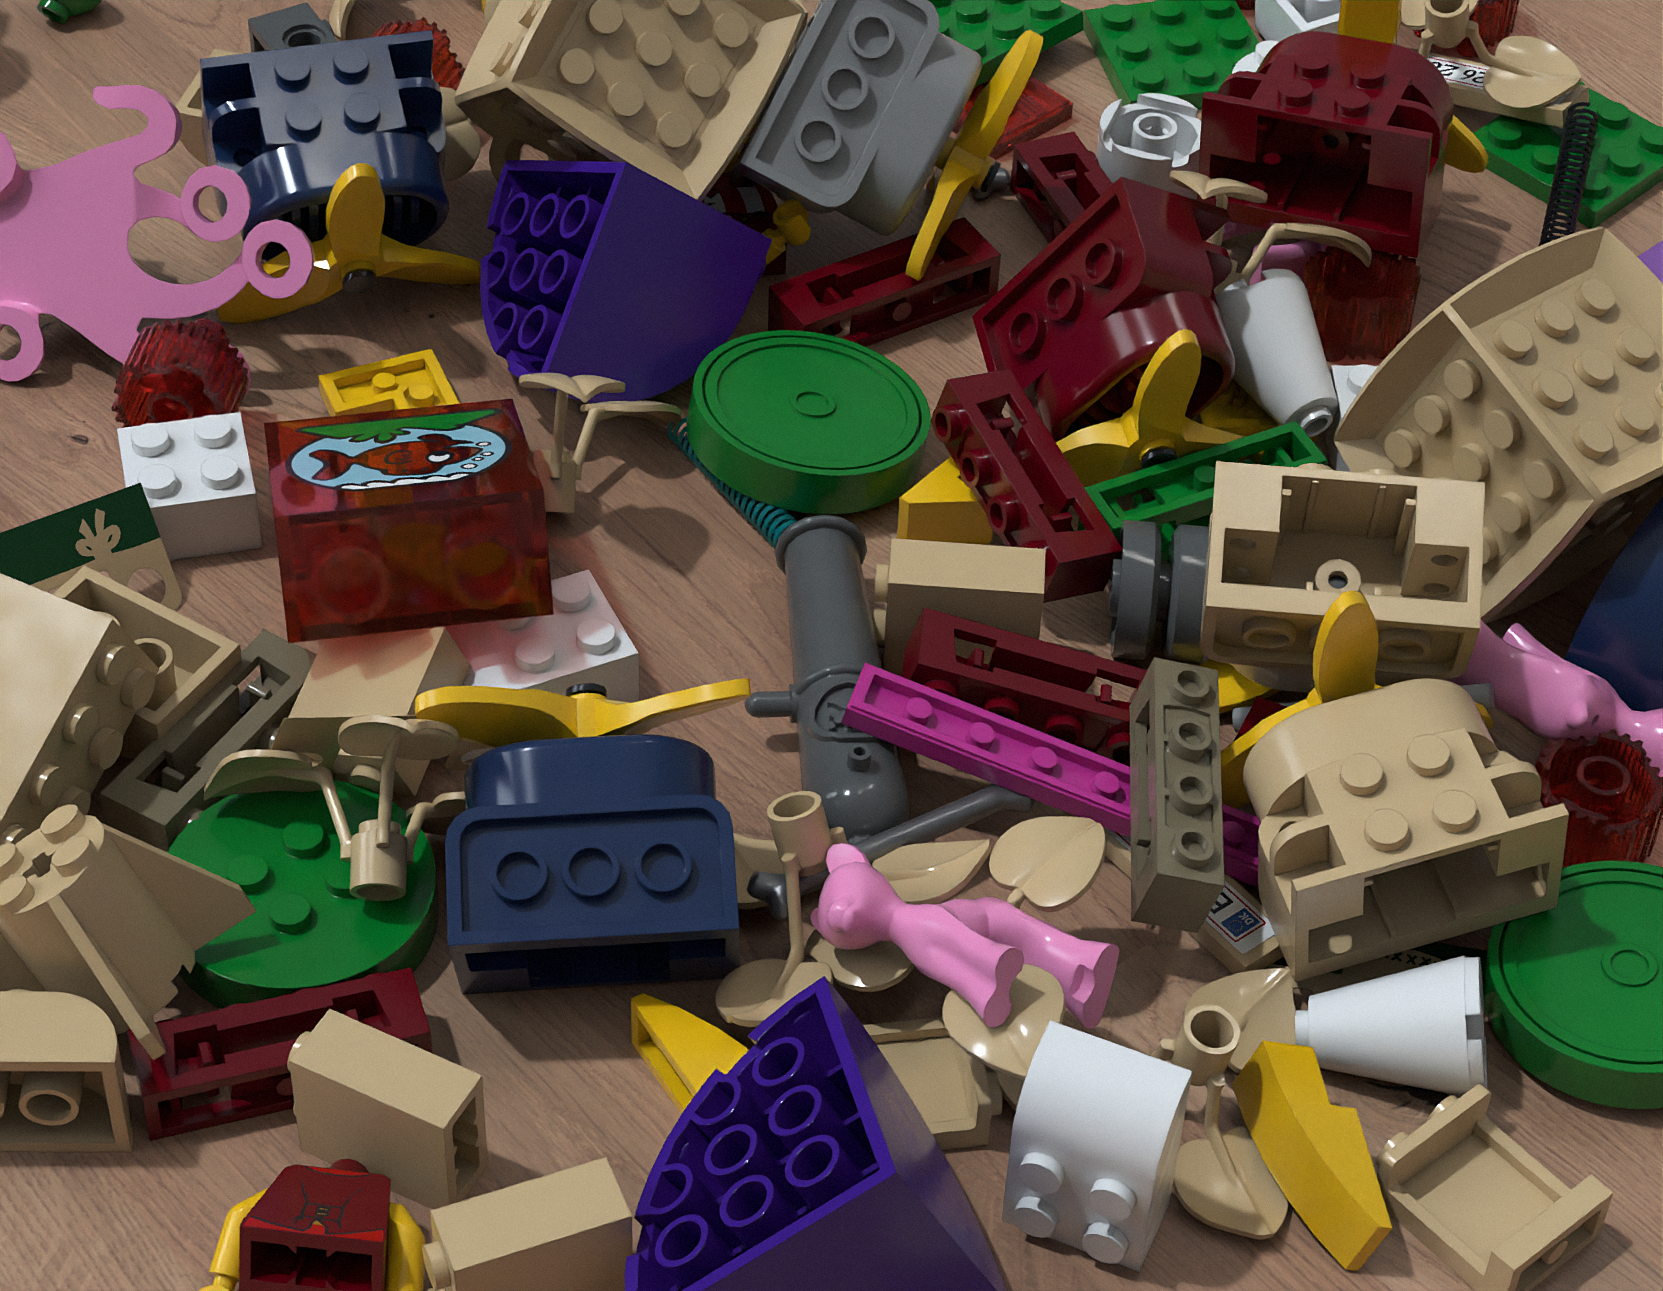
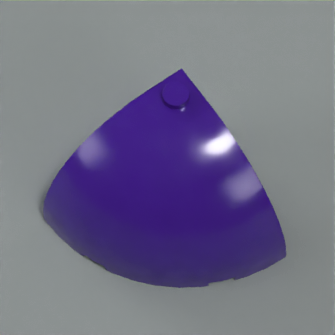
M506 160L495 190L486 227L495 232L493 249L491 253L481 260L480 294L486 333L494 352L507 360L510 365L508 370L518 378L521 375L532 373H559L568 377L595 375L626 383L625 391L621 393L600 392L588 401L589 403L638 401L651 398L672 389L696 373L703 359L711 351L728 340L744 314L756 283L765 271L766 255L772 239L627 162ZM540 388L557 395V389ZM568 394V398L580 400L577 397Z
M825 976L792 997L761 1022L748 1035L755 1045L740 1058L726 1075L716 1068L687 1105L665 1140L647 1178L634 1216L642 1225L636 1254L627 1256L625 1266V1291H1006L976 1216L933 1134L878 1046Z

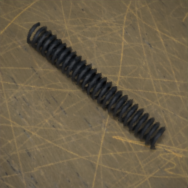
M1579 102L1573 104L1568 109L1539 246L1563 237L1552 233L1567 236L1575 233L1577 228L1576 223L1580 214V203L1583 200V190L1587 180L1586 176L1590 166L1589 163L1591 161L1599 117L1592 110L1576 108L1579 106L1589 107L1591 104L1589 102ZM1582 112H1583V113H1588V114L1592 115L1593 118H1591V117H1589V116H1586V115H1576V116H1574V115L1577 114V113H1582ZM1577 119H1584V120L1590 121L1591 123H1586V122H1581V121L1578 122V121H1576V120H1577ZM1574 126H1580V127L1589 128V130L1582 129V128H1576V127H1574ZM1574 133L1587 134L1588 136L1575 135ZM1572 139L1586 141L1587 143L1573 141ZM1571 146L1584 147L1585 149L1572 148ZM1569 152L1583 154L1584 156L1572 155ZM1568 159L1580 160L1582 163L1569 161ZM1567 166L1579 167L1581 169L1568 168ZM1565 172L1579 174L1580 176L1568 175ZM1563 179L1576 180L1578 182L1574 183L1570 181H1565ZM1563 186L1575 187L1577 189L1564 188ZM1562 192L1571 193L1576 196L1564 195ZM1559 199L1571 200L1573 203L1564 202ZM1558 206L1570 207V208H1572V209H1571V210H1569V209H1564V208H1560V207H1558ZM1557 213H1565L1571 216L1559 215ZM1557 219L1566 220V221H1568V222H1570V223L1558 222V221H1556V220H1557ZM1554 226L1565 227L1567 230L1558 229Z

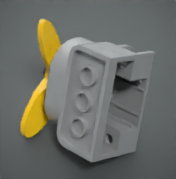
M819 0L729 175L737 180L744 176L776 193V197L783 201L795 199L806 210L817 214L831 213L835 210L883 236L891 235L898 229L924 186L925 189L935 194L912 248L905 272L909 277L919 281L923 277L942 236L952 223L971 186L976 189L980 187V191L986 193L992 184L1001 163L997 161L993 163V159L988 156L1002 135L1008 118L1037 63L1043 44V36L1032 30H1027L1017 39L991 81L977 97L959 132L953 138L950 134L978 80L982 69V58L974 50L938 31L940 27L939 15L934 5L928 0ZM933 167H937L933 175L928 179Z

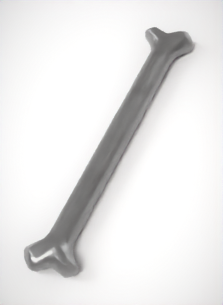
M991 783L985 789L852 845L856 846L866 855L872 866L874 860L901 846L927 843L999 811L1011 810L1029 813L1036 800ZM828 867L824 871L812 876H799L800 897L823 887L824 882L830 875ZM753 872L748 882V894L753 898L766 902L773 918L783 922L788 921L785 873Z

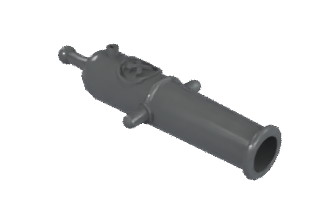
M818 515L806 517L790 525L779 537L774 551L777 566L786 575L794 684H789L788 691L752 693L750 698H747L745 701V709L753 717H789L790 723H797L802 791L815 792L821 797L829 829L842 827L847 843L852 845L909 821L911 809L898 745L841 723L864 664L868 663L881 669L882 665L861 567L867 553L865 536L854 523L844 518Z

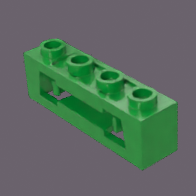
M1297 421L1094 484L1085 487V490L1118 542L1122 520L1155 522L1161 532V562L1168 561L1172 533L1179 524L1209 527L1213 507L1216 461L1239 463L1238 458L1262 451L1264 453L1259 465L1298 467L1308 463L1327 465L1328 460ZM1246 459L1242 462L1246 464H1254L1250 459ZM1147 488L1156 498V500L1144 503L1143 495H1133L1130 510L1123 511L1114 499ZM1079 518L1077 531L1086 530Z

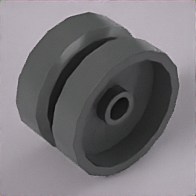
M1122 520L1119 537L1122 554L1119 559H1113L1109 588L1108 616L1112 617L1111 657L1144 660L1151 651L1155 621L1162 622V651L1166 659L1180 663L1201 664L1203 654L1200 650L1209 527L1179 524L1172 533L1168 561L1161 562V532L1155 522Z

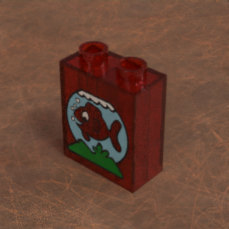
M512 398L264 423L288 643L554 615L544 489Z

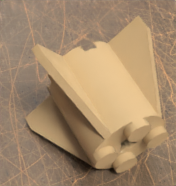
M75 804L64 805L52 811L43 820L39 829L24 837L17 844L5 843L0 845V991L23 989L36 992H64L83 997L96 1004L107 1014L115 1028L116 1034H121L131 1029L150 1057L155 1060L166 1053L153 1015L166 1006L179 992L172 980L179 973L182 964L191 973L195 964V951L255 913L256 909L238 884L101 823L95 816L83 815Z

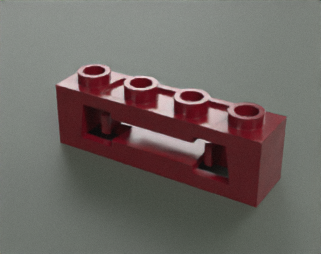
M1074 131L1014 145L1010 189L1049 244L1115 183L1110 181L1099 166L1094 152L1087 150ZM1047 200L1052 206L1051 215L1041 201Z
M965 217L952 221L942 236L923 277L919 281L905 274L912 248L918 236L917 233L770 285L768 294V331L794 330L820 333L821 329L827 326L836 335L843 330L840 326V321L852 316L850 334L838 338L867 347L987 303L998 292L1001 254ZM945 283L958 293L933 303L932 295L936 298L942 296Z
M1006 369L948 379L930 420L935 436L945 445L959 468L964 484L971 488L987 515L990 527L1000 536L1004 545L1046 549L1043 603L1104 591L1111 576L1113 559L1120 558L1122 547L1011 370ZM1006 401L1022 424L1017 437L1011 429L1014 427L1011 417L1005 418L1002 414ZM1071 505L1086 530H1073L1071 526L1073 517L1067 512Z
M924 607L904 650L901 677L1130 767L1129 706L1147 670ZM955 638L992 647L993 650L988 665L984 664V651L980 648H975L967 659L956 655ZM1095 677L1135 688L1128 702L1111 699L1112 686L1108 684L1101 685L1100 696L1085 693ZM1147 724V733H1148V731H1149V729H1150V724Z
M412 967L388 973H374L364 978L320 988H305L292 994L247 1004H233L220 1010L179 1019L157 1021L155 1024L166 1053L155 1060L150 1057L131 1029L127 1030L150 1141L293 1109L294 1096L291 1073L287 1068L290 1051L297 1038L305 1031L312 1032L329 1009L432 1053L431 1031ZM230 1085V1100L182 1110L183 1096L206 1091L208 1098L220 1093L219 1088Z

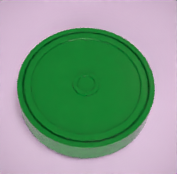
M778 330L758 332L732 339L711 351L703 359L694 376L686 428L689 443L702 464L719 480L738 492L757 501L787 510L814 514H845L865 511L886 504L899 497L914 483L919 474L931 424V414L927 399L917 383L903 369L883 355L860 344L831 335L807 331Z
M333 780L352 836L359 833V824L361 822L378 819V793L358 785ZM322 789L310 792L267 791L232 794L199 814L200 817L197 820L193 819L177 836L167 852L238 884L256 909L255 913L195 951V964L191 973L188 972L183 964L178 973L194 992L220 1009L233 1004H247L288 995L305 988H320L356 980L374 973H388L412 967L414 973L428 953L436 934L439 902L435 858L431 845L422 829H420L414 846L413 864L407 865L405 896L390 901H369L356 898L350 894L351 862L340 860L341 844ZM392 801L391 821L399 823L401 825V834L405 835L410 819L406 820V811Z
M1597 861L1564 867L1561 872L1556 908L1493 925L1485 966L1483 996L1485 1009L1493 1031L1510 1055L1527 1071L1546 1084L1568 1095L1609 1107L1625 1109L1663 1108V867L1630 861Z

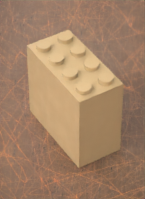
M1 573L0 845L5 843H13L15 845L24 837L39 829L43 820L52 811L61 806L75 804L83 815H87L91 803L90 796L104 770L111 767L120 755L124 733L136 711L143 708L153 694L155 677L159 668L112 618Z

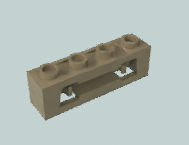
M263 630L241 652L240 662L159 741L154 739L100 792L105 825L168 852L177 836L193 819L197 820L200 817L199 814L230 796H218L204 801V787L222 759L232 753L243 750H270L283 718H288L317 654ZM259 665L261 675L254 682L251 681L247 685L246 690L239 696L238 685ZM166 758L168 767L162 770V774L153 784L143 782Z
M1154 657L1129 706L1131 921L1198 933L1225 886L1218 670ZM1147 724H1150V729L1147 733Z

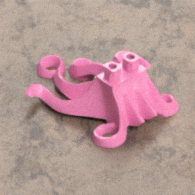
M140 85L97 86L93 89V99L97 104L109 109L127 108L139 110L148 118V125L145 130L136 136L82 152L61 163L39 169L22 170L17 164L12 146L6 136L0 132V331L5 325L12 326L19 333L21 339V349L15 358L4 360L0 356V379L7 382L20 381L36 373L41 367L45 358V338L39 326L38 314L45 313L52 314L71 326L109 356L132 370L149 376H173L197 371H210L215 373L220 379V390L217 393V400L224 405H233L240 401L247 394L251 383L250 368L242 353L229 343L215 339H195L181 342L153 341L140 336L137 328L142 318L176 319L192 317L216 309L233 299L248 281L260 293L271 298L282 299L294 295L309 281L314 270L315 253L312 243L304 231L292 223L277 219L261 222L247 235L242 252L237 259L221 274L207 281L194 284H172L160 281L144 271L132 258L127 248L129 230L139 220L152 217L171 218L183 224L201 239L211 242L226 241L239 234L249 217L252 202L249 189L243 179L233 170L217 165L199 168L191 175L183 188L181 199L166 191L142 184L134 176V171L139 166L166 154L175 147L180 139L182 131L181 117L178 109L169 98L157 90ZM209 186L217 187L221 190L227 200L226 214L217 222L206 218L198 207L199 195ZM271 242L283 245L290 256L289 269L280 278L271 277L264 271L261 264L262 253L267 244Z

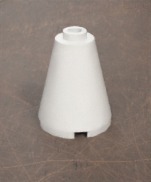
M1289 269L1261 271L1266 280L1250 286L1242 278L1230 284L1216 295L1235 357L1233 379L1279 426L1297 421L1309 437L1316 436L1331 425L1339 404L1307 289L1301 278Z
M1464 955L1311 995L1308 1000V1010H1296L1295 1012L1296 1045L1313 1047L1319 1068L1459 1096H1463L1478 1084L1483 1085L1487 1089L1486 1036H1484L1483 1019L1484 996L1480 957H1465Z

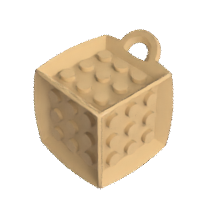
M501 0L471 56L454 99L458 108L472 122L493 137L489 150V163L497 182L499 181L505 161L520 160V149L526 143L549 155L556 161L627 162L701 202L723 173L761 113L790 55L805 14L803 8L794 0Z
M1603 227L1576 232L1522 253L1476 279L1443 302L1421 321L1376 368L1350 404L1334 433L1333 441L1350 472L1364 473L1371 469H1389L1397 472L1400 476L1485 482L1481 620L1485 624L1516 613L1547 598L1597 567L1628 543L1644 519L1663 497V283L1633 252Z

